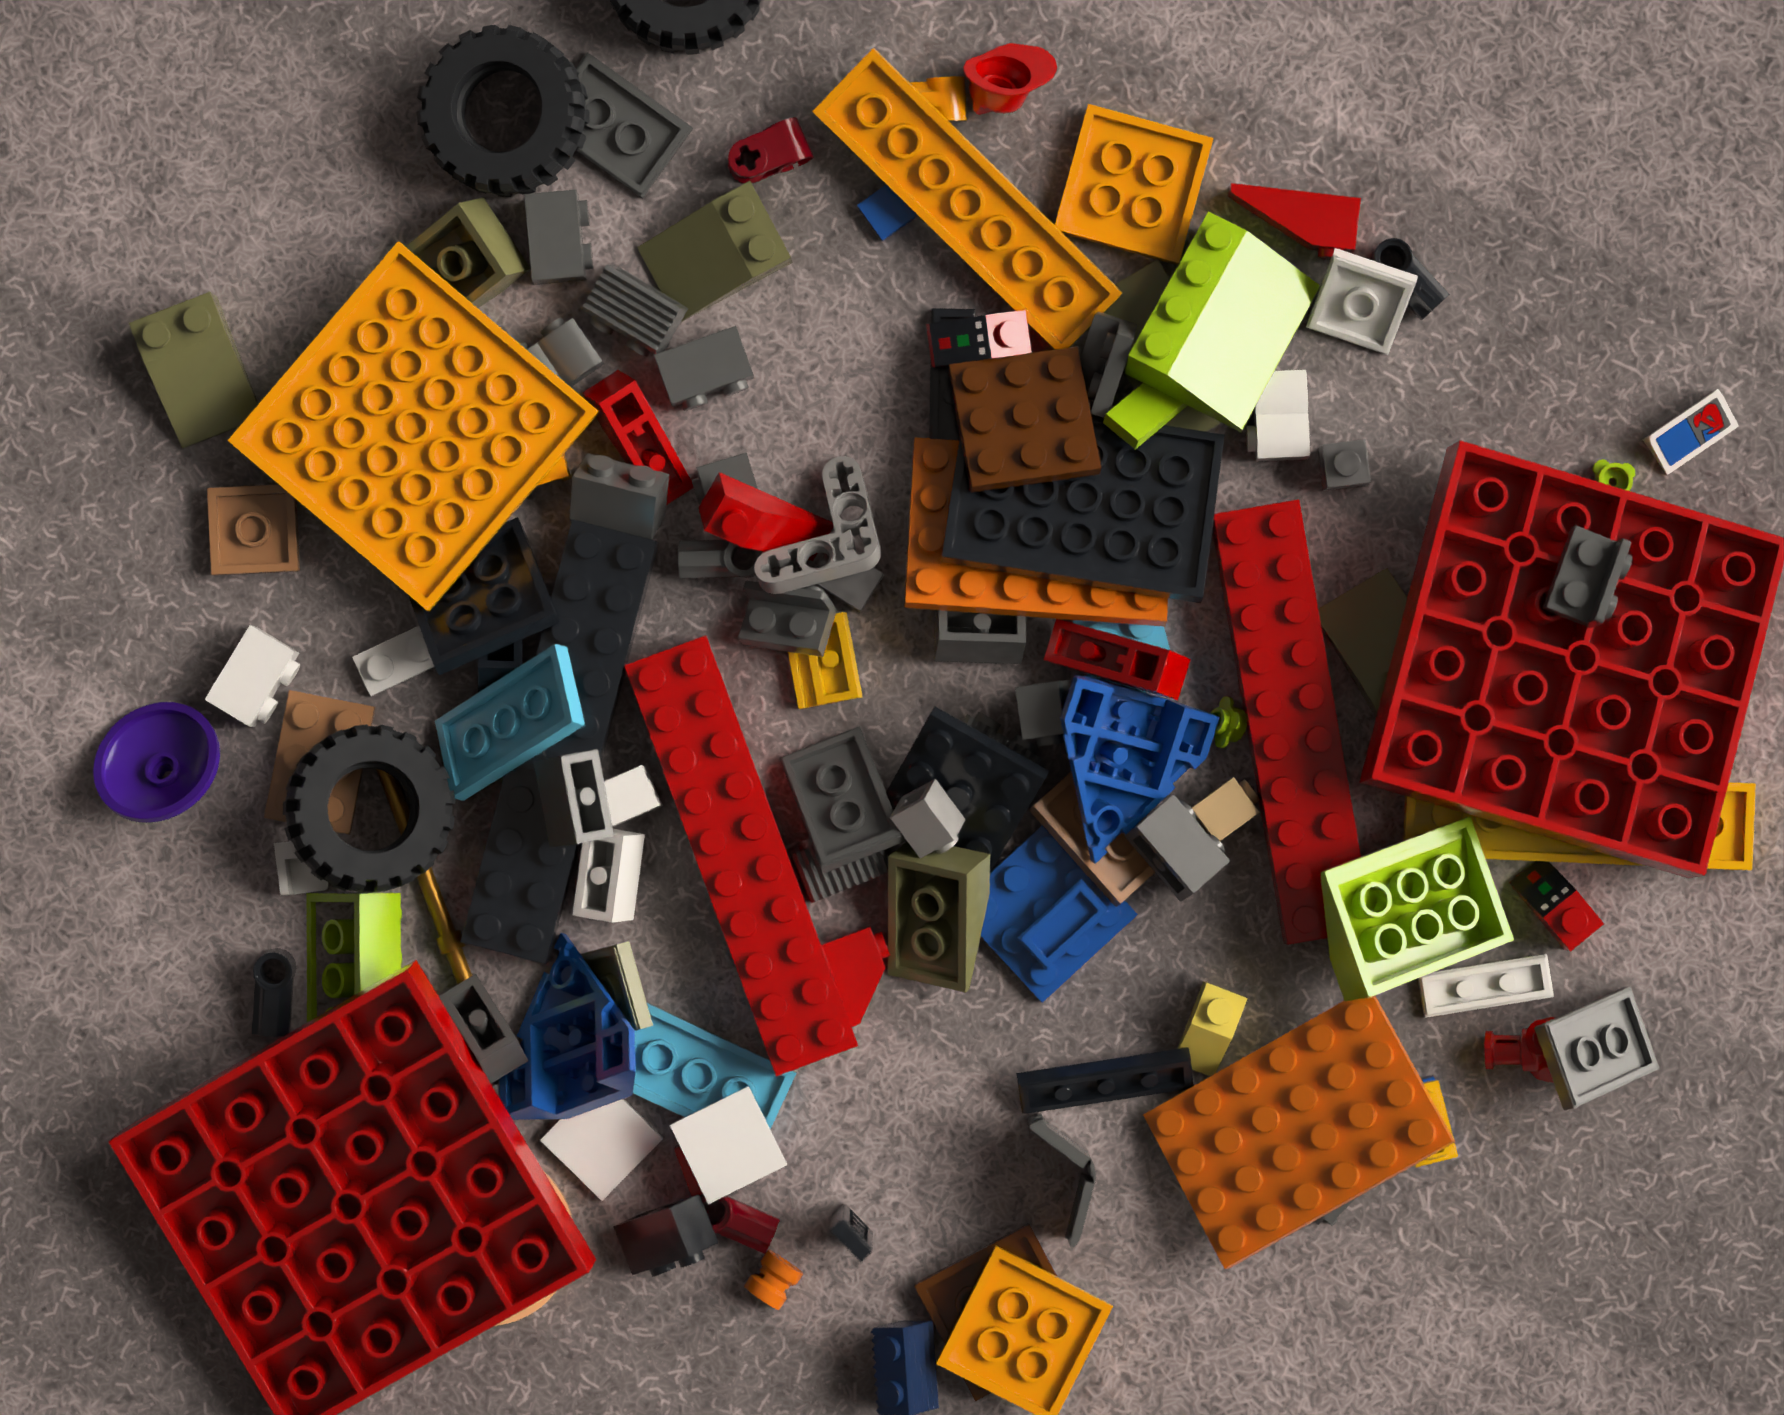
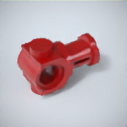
M1555 1017L1534 1021L1528 1028L1522 1029L1521 1035H1494L1493 1031H1486L1484 1040L1486 1069H1493L1495 1065H1521L1523 1071H1530L1536 1079L1553 1082L1534 1027Z

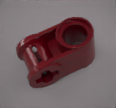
M791 117L733 144L729 151L728 166L730 174L736 181L742 184L751 181L753 184L777 173L794 169L793 164L798 163V167L811 161L814 156L797 117ZM747 152L750 158L758 157L755 160V169L748 170L746 165L738 166L741 162L742 153Z

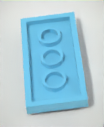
M557 644L552 645L435 720L444 766L450 777L447 779L450 791L454 790L455 799L466 800L585 725L567 647Z
M647 1003L653 1026L635 1031L636 1074L633 1094L686 1117L749 1086L771 1129L797 1072L790 1071L776 1076L769 1059Z

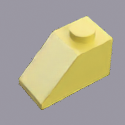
M1203 981L1178 1049L1189 1047L1192 1070L1208 1076L1216 1073L1233 1038L1248 998Z

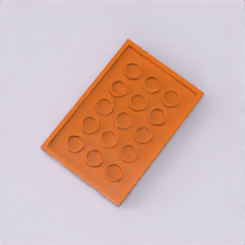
M914 438L904 608L1166 626L1168 598L941 562L959 441Z
M1375 995L1369 998L1340 1002L1143 1114L1224 1269L1235 1266L1455 1143L1453 1136Z

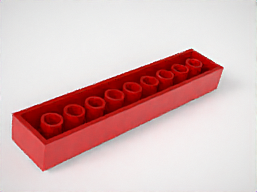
M1297 499L1215 513L1212 528L1242 706L1247 719L1246 729L1257 793L1260 799L1259 804L1283 943L1286 945L1328 938L1321 872L1361 857L1300 500Z
M702 636L624 665L775 1075L785 1074L857 1047L856 1037L707 636Z

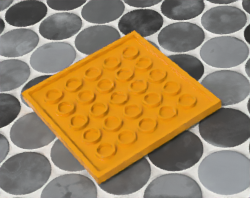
M398 241L227 441L427 611H430L592 422L599 411Z

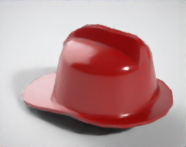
M1009 43L967 60L963 66L965 77L969 80V91L973 100L974 112L981 115L988 112L1006 114L1017 111L1023 105L1030 91L1054 78L1057 71L1055 58L1041 47Z

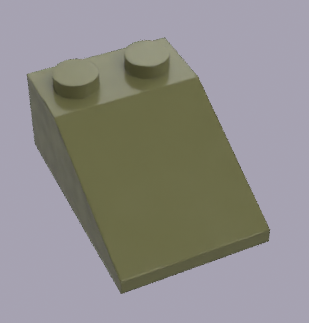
M751 181L709 202L637 247L660 291L688 308L681 322L792 263V258Z
M484 197L458 203L405 246L477 308L502 293L531 269Z
M207 292L129 323L143 362L182 448L239 427L258 405L218 297L212 292Z
M1385 568L1318 609L1323 631L1375 717L1378 713L1407 602V596L1388 568Z
M907 841L888 856V950L891 955L888 957V975L965 993L970 989L990 894V854L953 846L944 853L937 854L934 851L919 858Z

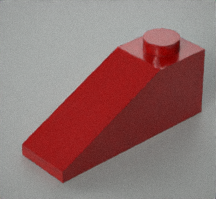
M1236 183L1230 184L1227 197L1305 248L1317 250L1318 258L1331 260L1335 248L1349 253L1355 251L1361 198Z
M616 370L582 392L586 401L599 411L596 418L625 463L635 466H647L655 471L669 474L667 505L694 488L692 480L633 378L620 370Z
M721 472L717 474L698 507L704 531L743 548L764 552L828 535L834 527L833 522ZM818 553L811 555L808 560L813 561Z
M1056 619L1044 656L1045 661L1177 701L1191 660L1168 649L1061 619Z

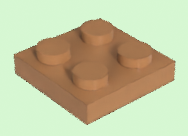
M280 485L207 488L211 575L300 571L297 499Z

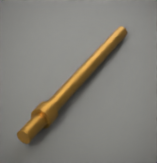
M376 769L399 832L402 835L410 814L403 790L398 780L392 775ZM430 867L425 873L419 875L417 879L439 938H436L441 955L446 954L458 985L473 976L462 949L466 945L461 942V931H456L434 872L432 867Z

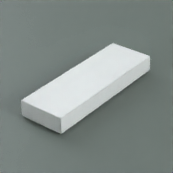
M1547 954L1435 971L1418 978L1425 1018L1554 997Z

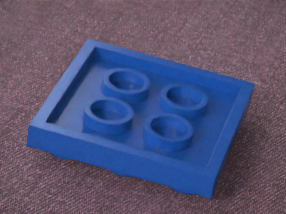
M1042 825L990 873V894L981 937L1043 1003L1138 914L1126 901L1115 907ZM1081 879L1105 904L1110 912L1046 970L1017 937Z

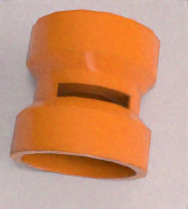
M768 1249L761 1259L762 1267L759 1270L760 1273L752 1274L744 1287L764 1303L780 1310L787 1299L784 1291L788 1290L790 1286L797 1285L804 1273L789 1261Z

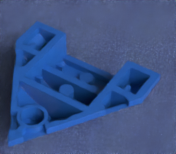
M1090 676L1073 677L1060 720L1091 862L1096 864L1107 853L1105 848L1121 833L1126 835L1175 789L1173 785L1175 781L1190 767L1196 769L1207 758L1220 719L1219 716L1155 694Z
M562 932L554 947L559 950L557 959L550 970V974L543 973L517 1034V1037L522 1039L520 1046L528 1062L499 1079L500 1100L512 1120L570 1119L633 1095L636 1074L635 1031L572 941Z

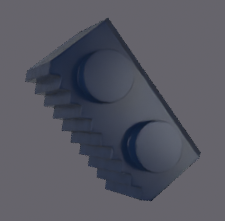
M904 1320L874 1327L871 1330V1333L874 1335L871 1341L874 1343L872 1348L875 1354L873 1360L876 1362L873 1368L877 1371L873 1376L877 1379L874 1385L878 1388L875 1392L878 1397L876 1403L879 1405L876 1410L878 1414L915 1415L938 1409L933 1321Z

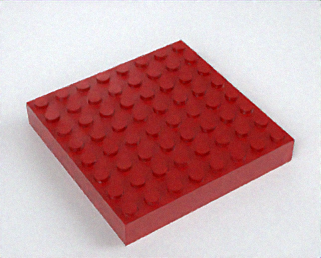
M1461 440L1446 449L1359 782L1689 879L1705 876L1784 565V537ZM1573 526H1579L1614 541L1625 539L1631 542L1628 554L1632 555V562L1623 580L1619 579L1613 594L1618 597L1614 613L1608 621L1604 620L1602 624L1593 628H1588L1542 609L1570 529Z
M417 960L123 1128L108 1141L274 1415H337L590 1272L596 1261L594 1254Z

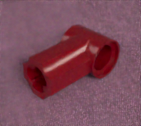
M704 1194L700 1195L702 1202H706ZM727 1195L718 1199L725 1206V1214L718 1221H710L714 1232L766 1254L777 1230L780 1218Z

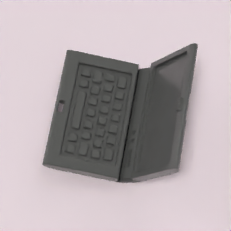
M1037 1113L1027 1118L1031 1130L1081 1168L1085 1166L1089 1175L1084 1173L1080 1175L1065 1234L1070 1247H1075L1083 1232L1095 1184L1094 1162L1088 1151L1044 1120L1041 1113Z

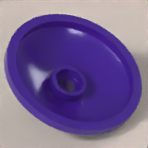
M159 702L140 707L128 713L114 724L100 743L93 766L96 790L103 802L114 813L127 820L152 823L173 818L197 803L211 786L220 762L219 740L209 721L190 706L175 702ZM167 771H172L168 777L163 779V775Z

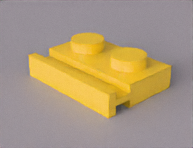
M847 612L836 613L823 657L788 652L798 709L863 697Z

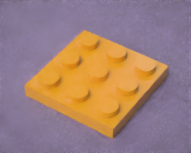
M1088 104L1055 226L1066 235L1179 265L1214 138Z
M995 1245L936 1364L1035 1415H1058L1113 1305Z

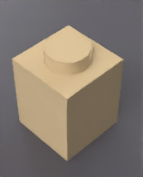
M1232 777L1191 808L1206 832L1214 835L1221 841L1259 813L1254 804L1260 801V799L1245 779L1238 783Z

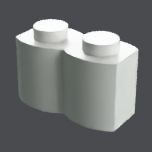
M1306 370L1274 371L1254 408V425L1246 426L1247 452L1255 451L1256 461L1305 460L1310 457Z

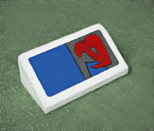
M1717 389L1642 440L1666 475H1668L1739 427L1723 395Z

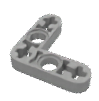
M847 456L833 458L824 466L822 471L835 533L762 553L754 564V571L764 591L771 594L785 593L864 572L873 568L879 562L881 548L860 466L853 458ZM847 473L850 492H842L839 474ZM850 506H857L863 509L862 515L854 521H845L840 518L842 511ZM860 534L865 553L856 555L853 536ZM825 553L829 556L828 562L820 568H811L806 565L808 558L813 554ZM797 560L800 568L799 572H795L792 561ZM779 566L780 575L772 577L771 568Z

